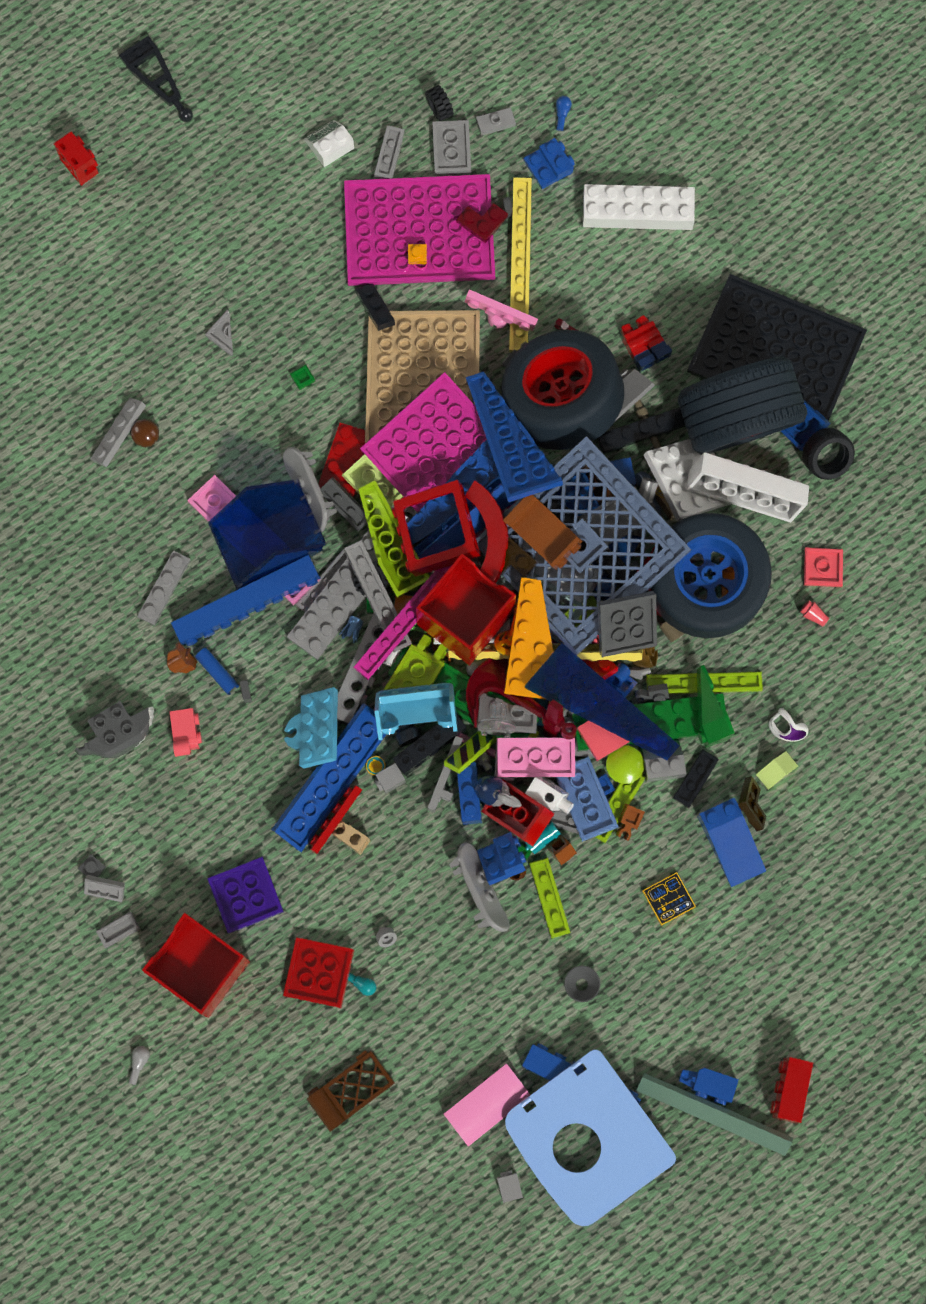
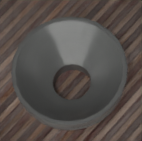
M574 967L565 977V991L571 999L577 1002H588L597 996L600 990V978L590 967ZM577 980H586L588 983L587 989L584 991L578 990L576 987Z

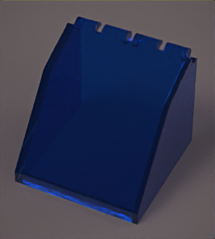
M288 480L245 487L208 522L237 590L307 555L313 557L323 551L322 548L326 545V541L321 531L317 534L315 533L320 528L314 515L308 516L312 510L307 498L300 499L305 495L300 483Z

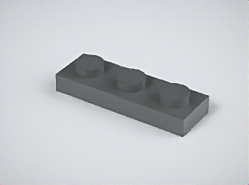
M332 477L321 488L323 497L328 502H333V507L359 531L367 524L364 509Z

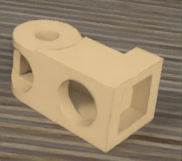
M340 821L332 833L333 836L359 855L363 853L370 842L367 836L343 821Z

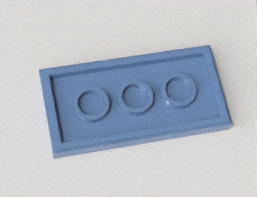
M589 756L575 761V777H555L558 786L569 793L567 800L574 804L570 814L582 842L618 828L616 819Z

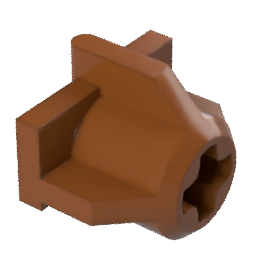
M178 642L175 648L168 652L167 666L171 672L187 674L195 670L197 660L190 654L191 648L185 649Z

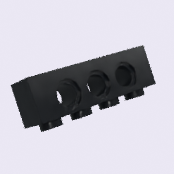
M457 714V731L453 732V726L443 728L442 725L437 724L393 758V761L405 776L409 775L455 739V736L458 737L467 730Z

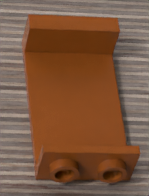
M534 495L524 497L503 520L555 570L558 567L561 569L567 563V558L570 554H575L581 548L580 544L583 542Z

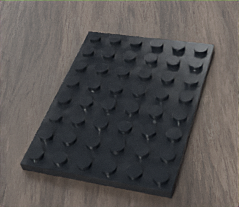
M730 274L687 372L702 379H707L751 363L784 356L793 365V371L795 372L803 399L829 421L867 329Z

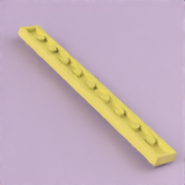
M513 177L510 307L529 315L532 178ZM514 323L510 324L509 353L514 349L518 351L523 342L526 341L528 343V331L521 329L519 325Z
M552 643L555 661L572 653L564 643ZM590 643L575 657L577 660H628L634 662L642 660L643 649L601 657L599 654V644ZM487 644L476 660L484 658L501 660L509 659V656L500 654L495 649L494 644ZM504 645V646H503L504 648L510 650V647H509V646H507V645ZM448 651L449 658L461 660L453 652Z

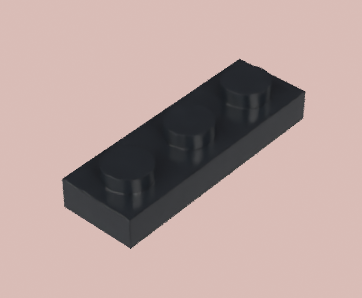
M367 284L356 288L359 300L378 331L395 325L393 316L374 284Z

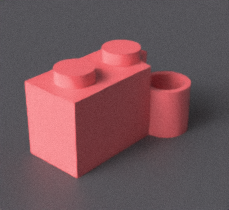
M193 708L170 711L175 757L191 755V750L200 749L199 744L202 743L201 732H197V725L200 724L199 714L195 713Z

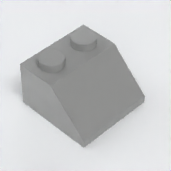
M679 739L668 740L667 747L662 751H657L645 744H640L644 759L646 782L685 777L686 767Z

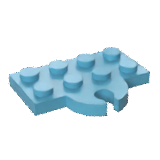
M334 687L302 695L301 713L289 720L284 731L288 734H292L297 730L293 738L285 737L284 740L289 747L300 751L299 766L303 769L337 760L338 690Z

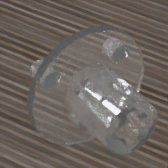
M490 703L489 718L482 719L477 723L482 736L491 734L505 735V738H510V734L516 731V724L506 720L507 705L505 703Z

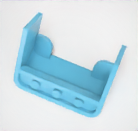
M440 683L377 692L375 697V718L378 739L383 740V733L386 735L395 733L400 725L437 721L438 725H442L443 728L453 726V732L457 731L453 684Z

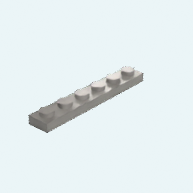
M361 540L344 548V552L384 631L398 614ZM408 635L393 650L394 653L412 644Z

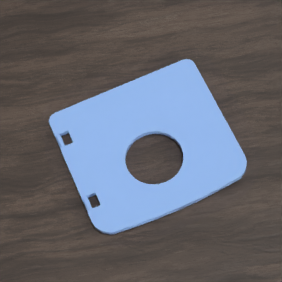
M597 1049L588 1052L521 1103L513 1107L505 1119L507 1131L538 1180L572 1222L580 1226H589L670 1168L676 1161V1155L602 1052ZM583 1063L587 1069L577 1076L574 1069ZM533 1100L536 1107L527 1112L524 1106ZM578 1123L590 1127L595 1131L601 1143V1154L598 1161L593 1167L583 1172H572L563 1168L557 1162L553 1153V1141L556 1134L569 1124Z

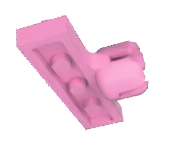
M470 289L465 299V303H468V306L471 308L484 310L488 314V323L492 327L493 325L497 326L496 329L504 328L508 323H514L525 331H533L538 321L533 316Z

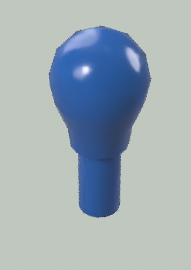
M560 96L556 101L558 116L556 130L563 131L565 118L572 106V102L567 96Z

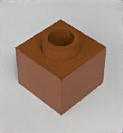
M559 835L557 839L546 846L553 858L561 865L577 854L571 843L562 835Z

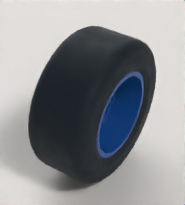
M719 513L696 514L675 523L671 528L689 546L691 551L649 589V592L654 591L656 594V610L672 627L694 637L717 638L740 630L756 616L767 598L771 585V562L760 537L742 521ZM660 544L658 553L663 549ZM712 552H717L724 556V560L719 565L711 562ZM698 553L702 555L704 563L699 567L690 562V558ZM732 567L734 579H724L722 570ZM684 572L695 573L696 581L691 584H685ZM707 572H709L710 575H713L711 580L708 579V576H706ZM718 585L728 589V593L722 598H717L714 588ZM699 587L707 589L706 600L694 596V592Z

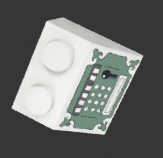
M335 120L304 138V141L324 167L354 149L353 138L345 127Z

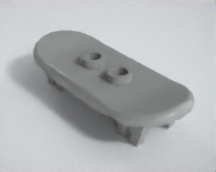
M288 447L283 453L285 468L291 478L312 531L315 534H321L330 520L329 517L334 515L337 510L328 509L334 506L333 502H324L323 494L310 467L316 461L315 459H308L313 456L312 452H301L298 448Z
M464 842L458 848V856L449 865L451 868L460 866L453 871V874L463 873V878L473 900L481 911L474 917L475 921L485 919L477 926L478 928L491 926L497 931L506 932L510 926L508 917L492 885H489L476 849L469 842Z

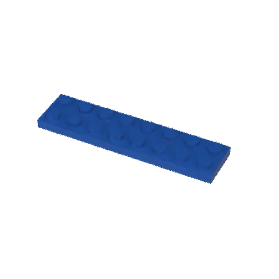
M365 704L361 705L337 739V760L320 764L316 767L271 829L296 850L303 851L382 740L378 739L375 712Z

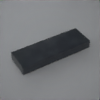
M702 749L672 799L689 809L719 759Z

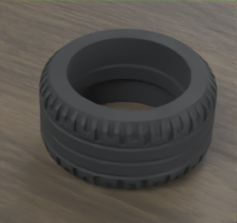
M834 428L816 431L807 439L802 451L803 462L807 469L816 477L824 480H832L846 473L855 457V450L851 440L844 433ZM831 443H839V452L834 460L825 465H818L817 459L821 450Z

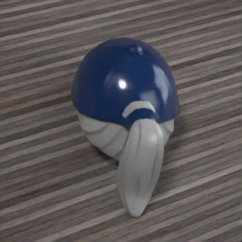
M487 775L480 778L476 783V795L486 805L493 807L503 804L510 807L522 806L516 797L510 795L507 784L501 778Z

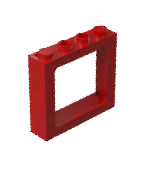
M459 480L393 501L394 508H392V512L399 524L396 526L397 532L400 537L402 536L403 540L401 549L407 557L405 565L408 572H411L415 577L451 566L461 554H464L469 559L481 556L467 500L464 497V488ZM453 493L465 537V544L416 559L404 513L405 508Z

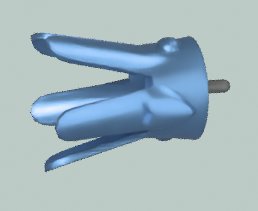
M359 614L357 617H349L347 625L339 633V635L343 633L342 639L346 636L350 637L353 633V643L358 641L359 630H361L363 621L358 618Z

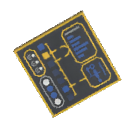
M677 872L642 891L661 926L696 907Z

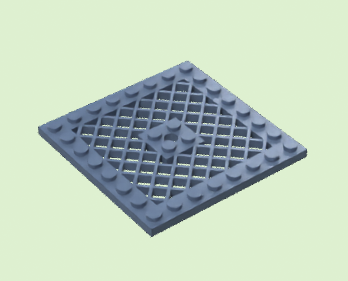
M587 436L554 466V470L562 478L563 485L533 494L542 504L548 501L547 508L552 513H561L560 521L563 523L565 513H574V523L564 524L567 527H572L570 530L582 541L586 542V549L584 551H577L575 554L571 553L567 558L571 565L565 564L562 567L571 568V578H561L562 568L560 569L559 567L557 578H549L548 567L551 566L546 560L544 564L538 563L535 566L544 567V577H534L535 567L530 572V575L528 574L524 577L512 565L503 574L518 593L521 577L543 581V595L549 627L575 656L599 636L598 602L601 601V597H610L607 599L610 600L647 592L691 551L689 546ZM585 465H587L590 469H582V468H583ZM580 473H590V482L580 483ZM594 474H595L603 483H593V482H594ZM576 475V482H568ZM566 486H576L575 496H566ZM580 486L589 487V496H579ZM593 487H603L602 497H593ZM562 488V496H555L554 494ZM607 488L615 495V497H606ZM523 498L516 501L504 513V517H506ZM552 499H561V509H551ZM565 500H575L574 510L565 509ZM579 500H589L588 510H578ZM593 500L602 501V511L592 510ZM606 501H616L615 511H606ZM620 502L628 511H619ZM578 514H588L587 523L583 518L578 522ZM592 514H601V524H591ZM605 514L615 515V525L605 524ZM619 515H629L628 525H619ZM633 516L641 525H632ZM507 525L508 537L519 539L518 545L522 548L523 538L519 535H511L514 530ZM592 528H601L600 537ZM605 528H614V538H604ZM618 528L628 529V539H618ZM487 529L477 538L479 550L485 556L488 546ZM632 529H642V538L632 539ZM646 530L655 540L645 539ZM605 542H614L613 552H605L609 548ZM618 542H627V553L617 552ZM631 543H641V553H631ZM645 543H655V554L645 553ZM660 544L663 549L658 553ZM533 548L523 549L527 553H531V557L535 559L537 552ZM603 555L613 556V566H603ZM617 556H627L626 566H616ZM631 556L641 557L640 567H630ZM599 557V565H591ZM644 557H653L644 565ZM575 569L580 574L585 570L584 579L575 578ZM589 569H599L598 579H588ZM603 569H612V580L602 579ZM616 570H626V580H616ZM630 570H639L630 578ZM557 581V591H547V582ZM561 581L571 582L570 592H561ZM575 582H584V592H574ZM588 582L598 583L597 593H588ZM602 583H612L611 593H601ZM616 583L624 584L615 592ZM548 595H556V604ZM560 595H570L569 606L560 605ZM574 596H583V606H573ZM587 596H597V607L587 606ZM560 609H569V619ZM573 609L583 610L582 620H573ZM587 610H595V611L586 619ZM573 623L581 624L578 627H576Z

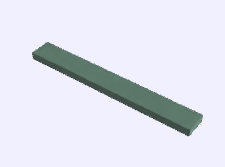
M646 1073L643 1074L636 1091L784 1156L793 1142V1137Z

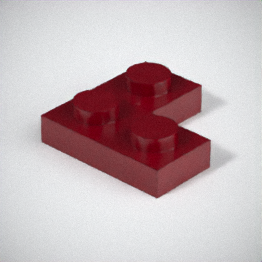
M494 203L483 216L467 206L456 219V222L486 243L508 217V213Z

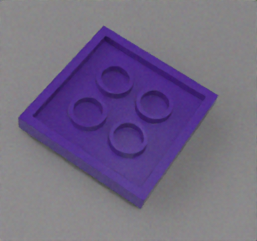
M263 857L207 878L228 934L284 912Z

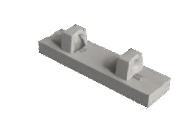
M455 736L448 757L461 746L463 738ZM445 766L427 808L428 811L435 813L440 799L450 802L453 797V793L444 790L451 769Z

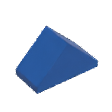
M631 458L610 461L627 481L635 487L636 479Z

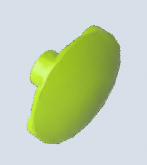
M625 745L608 755L606 770L615 782L630 784L638 780L642 775L644 759L636 748Z

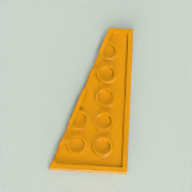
M521 577L504 694L546 700L554 699L555 701L562 702L541 580Z

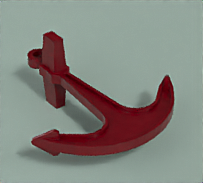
M488 658L470 676L465 698L468 714L474 728H477L479 697L486 692H496L540 717L544 724V735L546 737L558 738L560 731L564 739L570 740L576 736V726L572 723H565L563 706L554 699L548 704L546 710L531 697L504 694L505 671L507 670L509 659L494 660L493 658Z

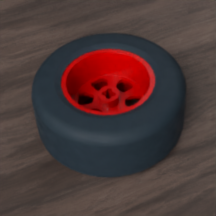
M557 330L532 339L514 354L506 366L502 378L501 392L505 403L528 431L535 444L545 449H573L586 436L591 442L596 440L616 421L624 402V383L614 355L603 341L583 331ZM572 376L582 377L575 382L570 379ZM549 385H551L549 391L543 392ZM583 388L577 395L575 394L576 389ZM549 398L556 400L555 403H544V401Z

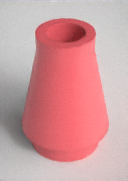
M810 600L800 610V613L803 614L802 617L822 627L829 620V617L825 615L819 606Z

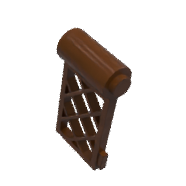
M366 1050L356 1057L357 1062L322 1088L318 1089L316 1086L307 1093L309 1097L306 1100L329 1132L333 1131L395 1084L372 1051L369 1053ZM369 1057L375 1063L374 1072L362 1070L363 1062ZM349 1072H359L358 1084L346 1082ZM362 1073L373 1074L372 1086L360 1084ZM375 1076H384L389 1083L384 1087H375ZM342 1077H344V1082L338 1081ZM334 1083L343 1084L342 1096L333 1095L329 1087ZM345 1085L357 1086L356 1098L344 1096ZM359 1087L371 1089L368 1099H358ZM373 1089H377L378 1091L373 1094ZM336 1098H340L341 1103H339ZM343 1099L355 1101L354 1109L348 1114L342 1108Z

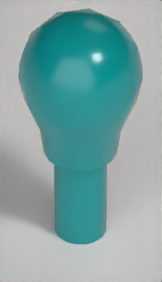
M349 973L348 981L353 983L363 995L371 996L375 993L377 989L376 983L372 979Z

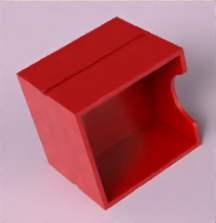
M461 554L417 606V625L470 666L514 613L516 594L504 585H498L491 581L477 568L473 561L464 554Z
M184 913L174 926L168 940L150 958L142 971L198 1013L209 1018L250 961Z

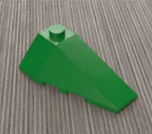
M702 665L697 669L698 738L701 744L704 743L705 748L727 741L735 732L726 710H721L720 708L721 699L719 695L713 693V682L705 666Z

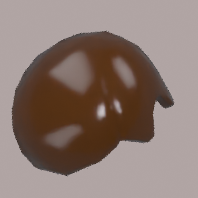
M149 419L138 420L131 429L132 440L136 445L144 448L154 445L159 439L158 425Z

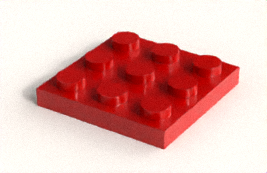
M296 937L283 996L342 1008L354 949Z

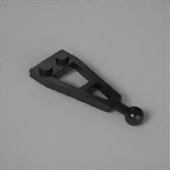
M149 36L119 55L121 61L136 78L168 106L174 105L181 121L189 122L192 120V110L184 107L179 101L182 98L158 47ZM153 56H156L164 74L151 82L137 67ZM166 82L169 83L174 93L170 97L159 89Z

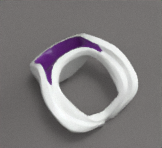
M780 708L778 713L768 722L771 732L777 738L785 741H799L808 735L809 729L805 723L795 724L784 708ZM780 715L789 723L790 730L787 733H782L773 722Z

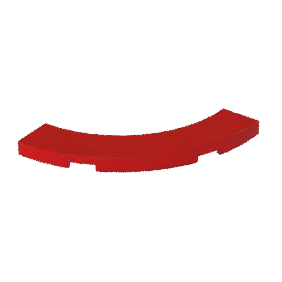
M474 480L464 497L477 507L487 529V553L480 571L491 581L497 583L505 565L506 551L508 549L507 524L503 521L505 518L493 495Z

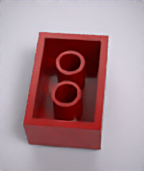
M502 779L507 784L510 795L516 797L522 806L510 807L503 804L493 807L485 804L481 812L531 846H534L554 816V813Z
M787 1057L780 1061L778 1073H781L780 1080L776 1081L774 1093H777L776 1100L772 1101L770 1106V1113H773L772 1118L792 1123H802L813 1062L793 1057Z

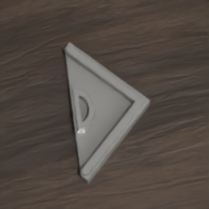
M226 310L206 332L205 336L232 357L230 312Z

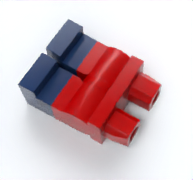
M645 315L636 319L638 329L633 330L630 323L621 327L622 342L626 346L639 372L671 357L672 349L662 338L654 321L650 322Z

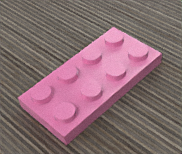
M497 738V777H575V738L570 740L564 738Z

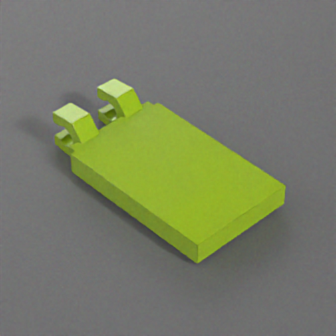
M424 634L418 645L411 644L383 690L433 684L445 666L443 659L448 649L440 644L434 655L426 651L432 640Z

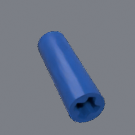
M207 647L196 654L195 658L227 695L231 694L229 692L231 689L239 687V684Z

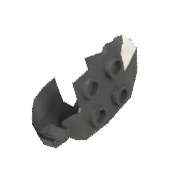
M120 701L87 720L97 737L88 743H84V746L81 748H76L75 752L79 756L97 755L101 758H117L127 754L134 747H137L149 733V727L152 725L154 718V707H149L130 717Z

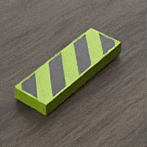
M478 731L444 760V766L460 774L496 742V738L484 731Z

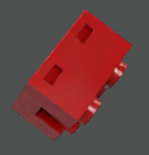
M71 131L56 141L54 147L61 162L82 186L99 174L96 168L98 164L94 159L95 156L90 149L86 150L83 146L84 142L80 136H75Z

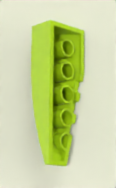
M374 480L359 488L358 491L378 565L398 598L420 589L429 578V575L426 573L415 577L411 572H408L405 565L407 557L401 549V543H403L402 536H399L396 528L399 525L398 520L395 519L391 507ZM414 550L415 558L419 559L418 555Z

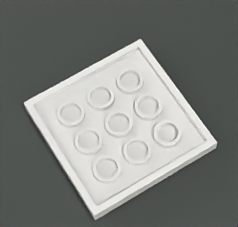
M690 439L653 449L644 454L676 521L730 505V503L687 490L689 470L701 456L694 451Z

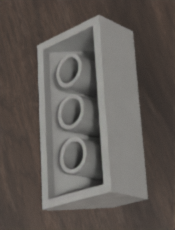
M625 369L620 373L624 383V402L617 419L655 386L653 382L636 369Z

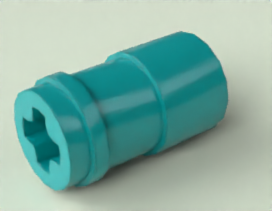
M550 820L534 846L525 842L527 844L525 849L527 851L530 849L536 854L552 840L557 839L561 833Z

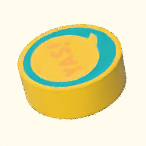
M373 756L367 760L366 769L372 776L386 768L384 760L379 756Z

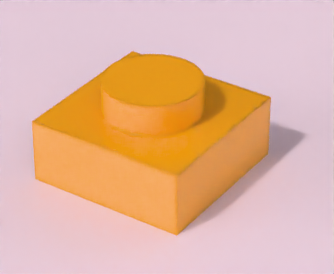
M408 244V264H427V244Z

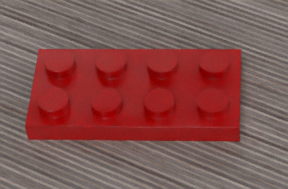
M339 423L318 483L320 489L333 477L354 498L356 490L342 475L364 455L360 448L365 445V430Z

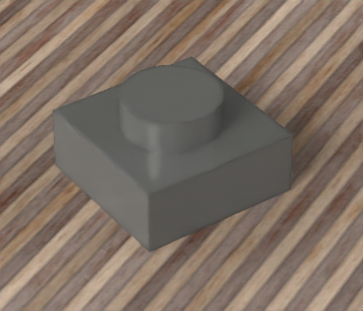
M90 854L78 870L85 876L98 877L106 866Z

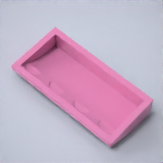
M505 1064L445 1112L444 1116L467 1146H470L506 1117L513 1107L529 1097L530 1094L511 1068Z

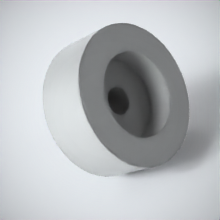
M381 927L376 934V940L381 947L385 948L396 942L397 935L392 928Z

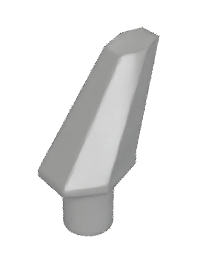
M629 667L630 677L643 680V676L651 674L650 668Z

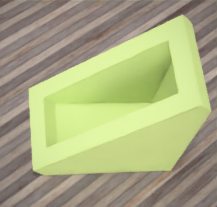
M785 751L758 772L756 776L769 790L796 769L798 765Z

